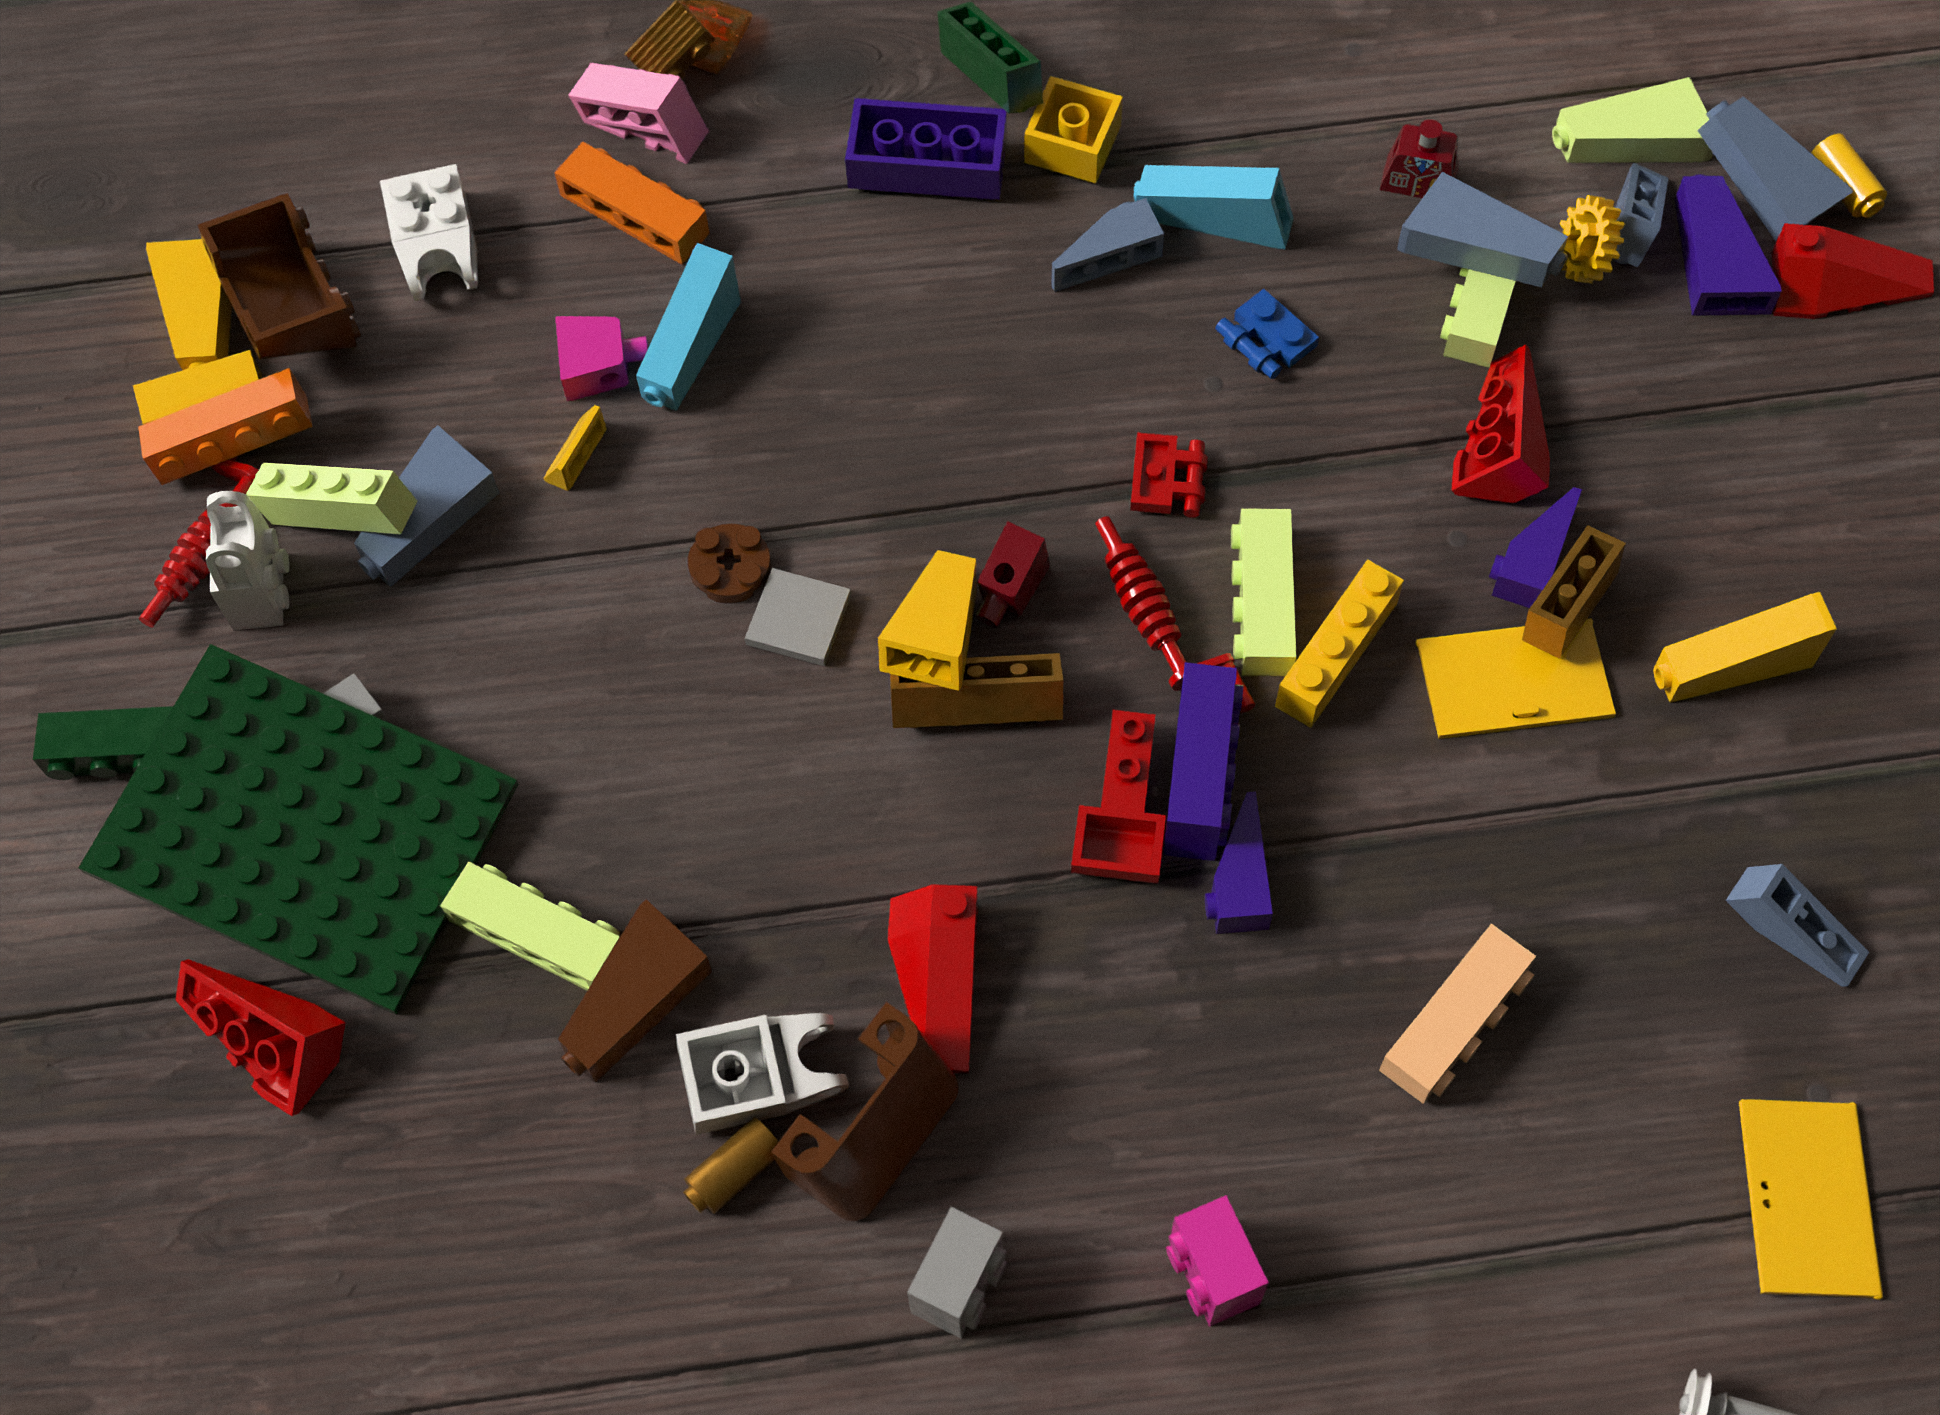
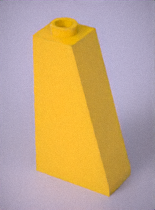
M202 239L146 243V251L172 348L180 368L186 370L228 357L232 304L209 260Z
M937 550L878 637L879 669L881 672L959 691L961 689L977 594L975 558Z
M1813 593L1664 647L1653 669L1655 682L1661 690H1665L1671 703L1812 668L1837 628L1821 593Z

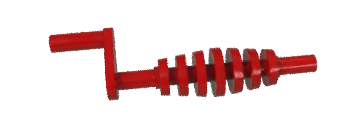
M238 456L210 466L218 474L238 482L233 491L244 494L249 490L259 471L253 466L236 462L235 460ZM231 503L220 504V506L223 507L238 506ZM207 510L198 517L199 522H193L187 528L188 533H182L177 540L178 546H174L169 555L171 560H167L162 567L163 574L157 576L154 585L158 592L139 617V620L146 626L153 628L172 601L183 602L189 595L187 590L193 591L200 584L199 579H205L210 574L206 564V550L211 542V523Z
M1109 516L1102 517L1096 521L1095 525L1109 550L1104 560L1107 568L1110 569L1112 582L1116 584L1115 590L1117 596L1121 599L1120 604L1123 610L1129 613L1128 617L1132 623L1138 626L1137 629L1142 637L1148 638L1147 644L1153 651L1160 650L1163 652L1174 673L1169 679V684L1172 690L1180 691L1182 689L1186 660L1177 645L1181 632L1179 626L1175 624L1176 618L1173 611L1170 610L1169 599L1164 595L1165 589L1162 583L1157 580L1153 570L1147 568L1148 564L1145 559L1138 555L1139 551L1134 544L1123 543ZM1225 653L1196 663L1236 668L1234 665L1235 660L1231 653ZM1237 670L1235 684L1244 685L1240 711L1244 713L1253 709L1256 704Z

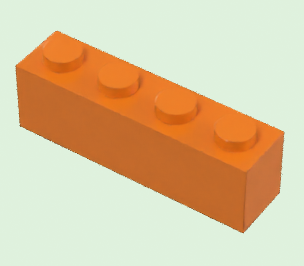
M582 142L555 171L561 197L681 265L691 256L696 244H701L710 234L706 210L701 204L693 199L687 200L674 193L663 182L656 183L647 178L636 167L632 165L626 166L613 159L602 148L595 149Z
M290 368L146 423L138 428L143 460L160 484L164 485L313 427L307 396Z

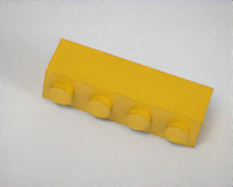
M1367 559L1280 683L1275 707L1312 728L1397 605L1404 580Z

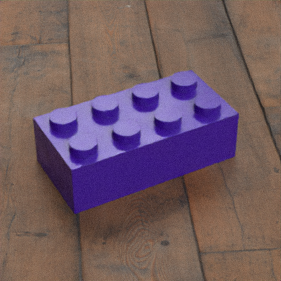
M855 98L845 156L848 188L1000 200L1007 144V112L999 108Z
M1185 662L1163 855L1215 861L1217 846L1226 847L1232 804L1230 803L1231 793L1234 786L1236 763H1234L1235 753L1238 746L1240 724H1238L1239 713L1242 706L1244 685L1235 684L1237 668Z

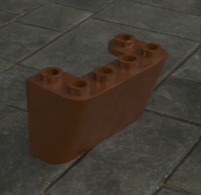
M288 193L197 225L209 260L260 360L357 347L355 339L361 337V334L352 316L355 313L352 301L347 291L340 292L337 286L330 288L327 282L331 280L328 268L323 258L315 259L313 253L317 252L309 231H304L310 228L307 215L301 205L294 206Z
M888 1002L883 1005L858 1038L859 1042L878 1054L877 1065L885 1080L839 1141L800 1114L771 1152L786 1178L837 1216L847 1221L864 1219L874 1210L958 1095L959 1084L954 1073L914 1022ZM886 1024L889 1038L882 1045L878 1040V1032ZM803 1135L814 1137L818 1141L819 1147L805 1150L796 1159L792 1154L793 1142Z

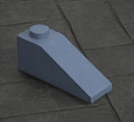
M1633 163L1629 169L1615 207L1621 210L1617 221L1624 222L1625 226L1620 230V237L1624 238V243L1617 245L1616 248L1620 257L1619 259L1612 258V260L1620 264L1629 263L1638 267L1660 230L1668 178L1636 163Z
M1147 199L1125 202L1117 208L1110 209L1052 263L1051 286L1053 291L1056 292L1162 257L1164 233Z
M1783 864L1747 867L1725 900L1754 930L1842 987L1850 984L1869 954L1866 948Z

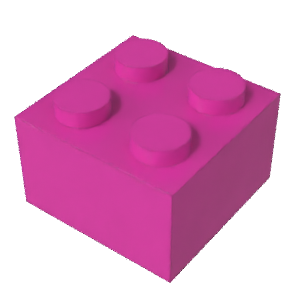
M1227 1195L1175 1217L1171 1235L1168 1236L1171 1245L1166 1247V1251L1176 1273L1184 1271L1191 1287L1186 1290V1294L1196 1316L1204 1315L1210 1327L1261 1304L1268 1281Z

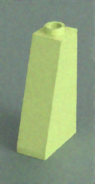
M1689 77L1563 108L1560 110L1556 126L1552 130L1554 144L1557 149L1562 150L1568 163L1705 162L1711 160L1713 154L1697 131L1709 118L1706 116L1707 110Z

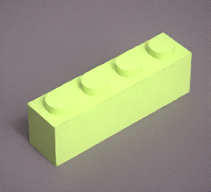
M1461 267L1459 276L1466 277L1464 285L1456 284L1450 307L1456 308L1455 316L1446 315L1440 338L1447 340L1443 356L1490 368L1515 281Z
M263 463L246 493L272 525L389 534L402 533L418 502L394 471Z
M1241 508L1239 524H1232L1231 549H1239V560L1232 561V585H1239L1240 597H1233V622H1240L1241 634H1234V660H1241L1242 675L1286 676L1296 661L1291 509Z
M468 862L440 905L450 922L585 990L589 989L620 938V932L610 924L601 920H597L594 924L581 918L582 913L572 905L562 901L555 905L545 900L544 894L537 888L527 883H522L519 887L507 881V876L503 872L488 864L481 868Z

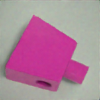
M555 317L560 378L567 401H574L624 387L629 383L627 363L643 361L649 348L647 336L625 339L620 319L617 317Z

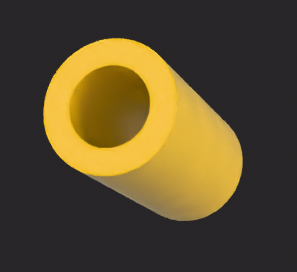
M1838 133L1827 137L1812 150V155L1852 189L1853 193L1844 198L1842 202L1853 217L1864 216L1868 218L1883 208L1887 191L1843 134Z

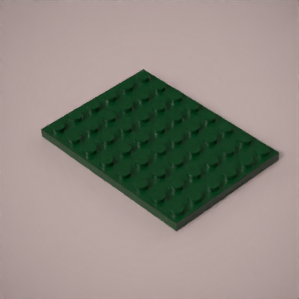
M210 644L78 868L93 878L397 1015L448 919L440 905L467 863L471 862L477 865L519 784L515 778Z

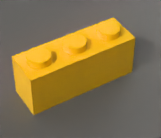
M248 350L133 385L144 425L262 379V374L251 351Z

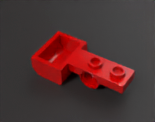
M1113 710L1101 807L1079 805L1071 864L1072 874L1158 884L1166 815L1144 813L1155 714Z

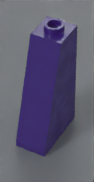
M1683 176L1674 201L1692 316L1771 314L1782 292L1780 283L1723 176Z

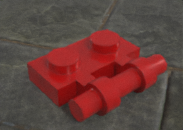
M1137 432L1130 511L1171 514L1172 500H1180L1184 503L1183 513L1185 516L1190 518L1198 517L1200 515V505L1204 503L1206 489L1202 485L1203 473L1207 471L1208 456L1204 454L1205 442L1202 440H1191L1189 442V450H1176L1178 436ZM1175 468L1184 469L1187 472L1186 482L1174 481Z

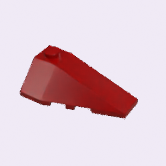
M1784 223L1772 250V270L1780 283L1782 291L1773 309V316L1817 319L1826 317L1828 312L1847 309L1848 312L1862 310L1864 305L1880 302L1891 305L1932 297L1934 293L1933 261L1931 259L1825 226Z
M1524 345L1491 363L1478 400L1482 403L1477 419L1469 421L1465 430L1470 436L1465 450L1457 451L1453 462L1451 491L1456 496L1516 503L1531 495H1536L1549 487V449L1531 351L1527 345Z
M932 884L890 899L888 944L909 1018L953 1073L969 1074L978 916L977 886Z
M189 959L181 961L175 1001L206 1036L216 1035L229 1050L226 1058L234 1067L242 1065L255 1079L251 1086L260 1097L290 1116L299 1114L339 1063L346 1022L306 1000Z

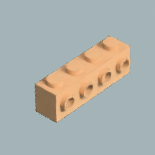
M1491 924L1386 1054L1379 1071L1423 1104L1432 1093L1440 1097L1456 1076L1450 1071L1459 1058L1467 1063L1481 1045L1482 1041L1477 1038L1485 1025L1493 1030L1509 1009L1503 1004L1511 992L1520 996L1535 976L1529 969L1536 956Z

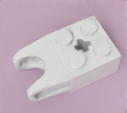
M454 164L381 180L380 184L392 243L414 301L424 300L428 280L433 275L443 271H451L460 275L467 286V290L477 288L478 250L467 198L457 165Z
M221 491L207 497V515L211 523V542L206 550V564L210 571L211 595L233 631L282 626L283 610L289 608V594L286 585L283 584V573L289 572V558L286 549H280L278 545L276 530L269 528L262 513H260L246 494L236 491ZM231 503L238 506L223 507L220 506V504Z
M824 1013L774 1017L762 1015L676 1034L677 1048L695 1134L698 1135L747 1124L753 1117L760 1121L783 1116L834 1097L848 1089L849 1081L846 1074L812 1072L803 1066L798 1057L804 1045L834 1030V1017ZM728 1068H734L735 1075L743 1074L738 1076V1079L733 1082L722 1079L725 1076V1070Z

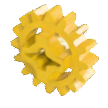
M1587 195L1586 199L1578 198L1576 200V208L1568 207L1567 213L1569 217L1567 221L1561 220L1560 222L1561 227L1564 229L1563 234L1568 236L1563 251L1568 255V258L1562 270L1566 271L1565 277L1567 279L1592 284L1593 280H1603V272L1611 273L1612 258L1619 259L1620 257L1616 248L1617 245L1624 243V238L1620 237V230L1625 226L1624 222L1617 221L1621 210L1613 208V200Z

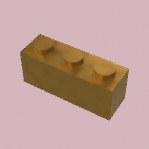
M1587 525L1528 610L1522 641L1560 659L1617 576L1626 543Z

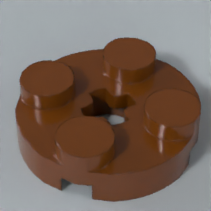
M721 524L712 528H703L696 534L695 542L690 548L688 555V568L695 587L705 592L709 599L719 603H738L754 595L753 591L759 588L762 583L763 586L765 585L771 572V558L769 548L757 528L740 524ZM726 557H734L741 561L734 563L732 570H725L724 564L720 563Z

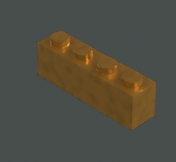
M1060 653L967 658L963 685L959 691L890 674L893 728L1063 720V674Z

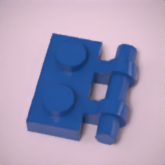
M1262 289L1235 310L1234 320L1239 324L1234 325L1227 318H1223L1215 327V330L1224 337L1223 341L1232 350L1238 349L1249 359L1248 364L1256 372L1262 371L1270 379L1276 378L1282 370V367L1275 362L1277 359L1282 361L1288 368H1291L1316 348L1319 337L1265 289ZM1255 337L1264 346L1258 347L1251 338Z

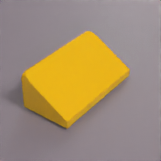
M594 405L579 419L543 479L546 483L566 491L571 489L607 430L599 406Z

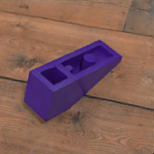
M1573 487L1510 541L1505 557L1496 555L1489 578L1496 580L1491 596L1528 608L1532 606L1553 576L1582 489Z
M1256 792L1246 793L1215 873L1211 893H1205L1207 920L1215 919L1216 934L1269 930L1273 912Z

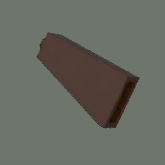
M647 899L637 908L558 1038L565 1052L561 1059L566 1066L578 1077L585 1072L595 1083L712 972L708 957Z

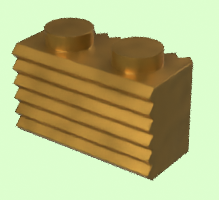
M675 0L624 54L639 70L666 75L672 74L679 76L683 80L685 76L684 70H687L694 61L698 62L706 57L711 50L710 43L714 42L715 37L682 3Z

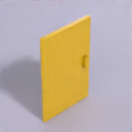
M1587 618L1560 659L1522 641L1525 626L1417 639L1416 646L1419 650L1438 739L1614 718L1616 712L1595 636L1593 620Z
M1741 1099L1739 1101L1761 1294L1882 1299L1883 1293L1857 1104L1854 1102L1827 1103Z

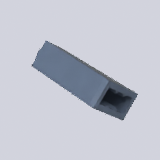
M1744 96L1731 105L1726 100L1716 105L1706 113L1709 120L1697 130L1775 241H1777L1784 223L1807 225L1853 193L1847 183Z
M1442 172L1402 225L1397 250L1406 254L1542 287L1551 274L1557 276L1565 265L1568 255L1563 251L1568 236Z
M438 425L431 430L399 477L418 501L402 533L389 534L362 531L354 542L361 557L357 562L362 570L373 580L379 576L390 587L499 494L492 472Z

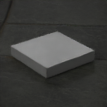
M772 568L746 633V645L825 666L850 601L851 590Z

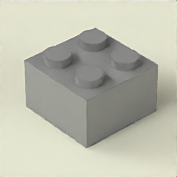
M951 1207L907 1292L911 1314L959 1338H962L967 1327L974 1330L986 1307V1303L983 1300L988 1284L996 1287L1007 1265V1261L1004 1260L1007 1250L1003 1249V1233Z

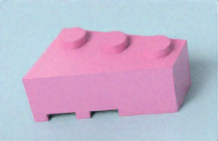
M591 63L568 95L584 123L624 139L628 134L646 140L645 147L657 151L659 146L677 153L676 160L685 164L689 162L709 132L686 89L685 83L679 76L672 74L666 75L644 70L621 68L614 65L608 66Z

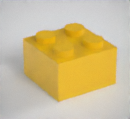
M1050 76L1043 91V103L1037 105L1024 133V163L1096 183L1121 127L1123 96Z

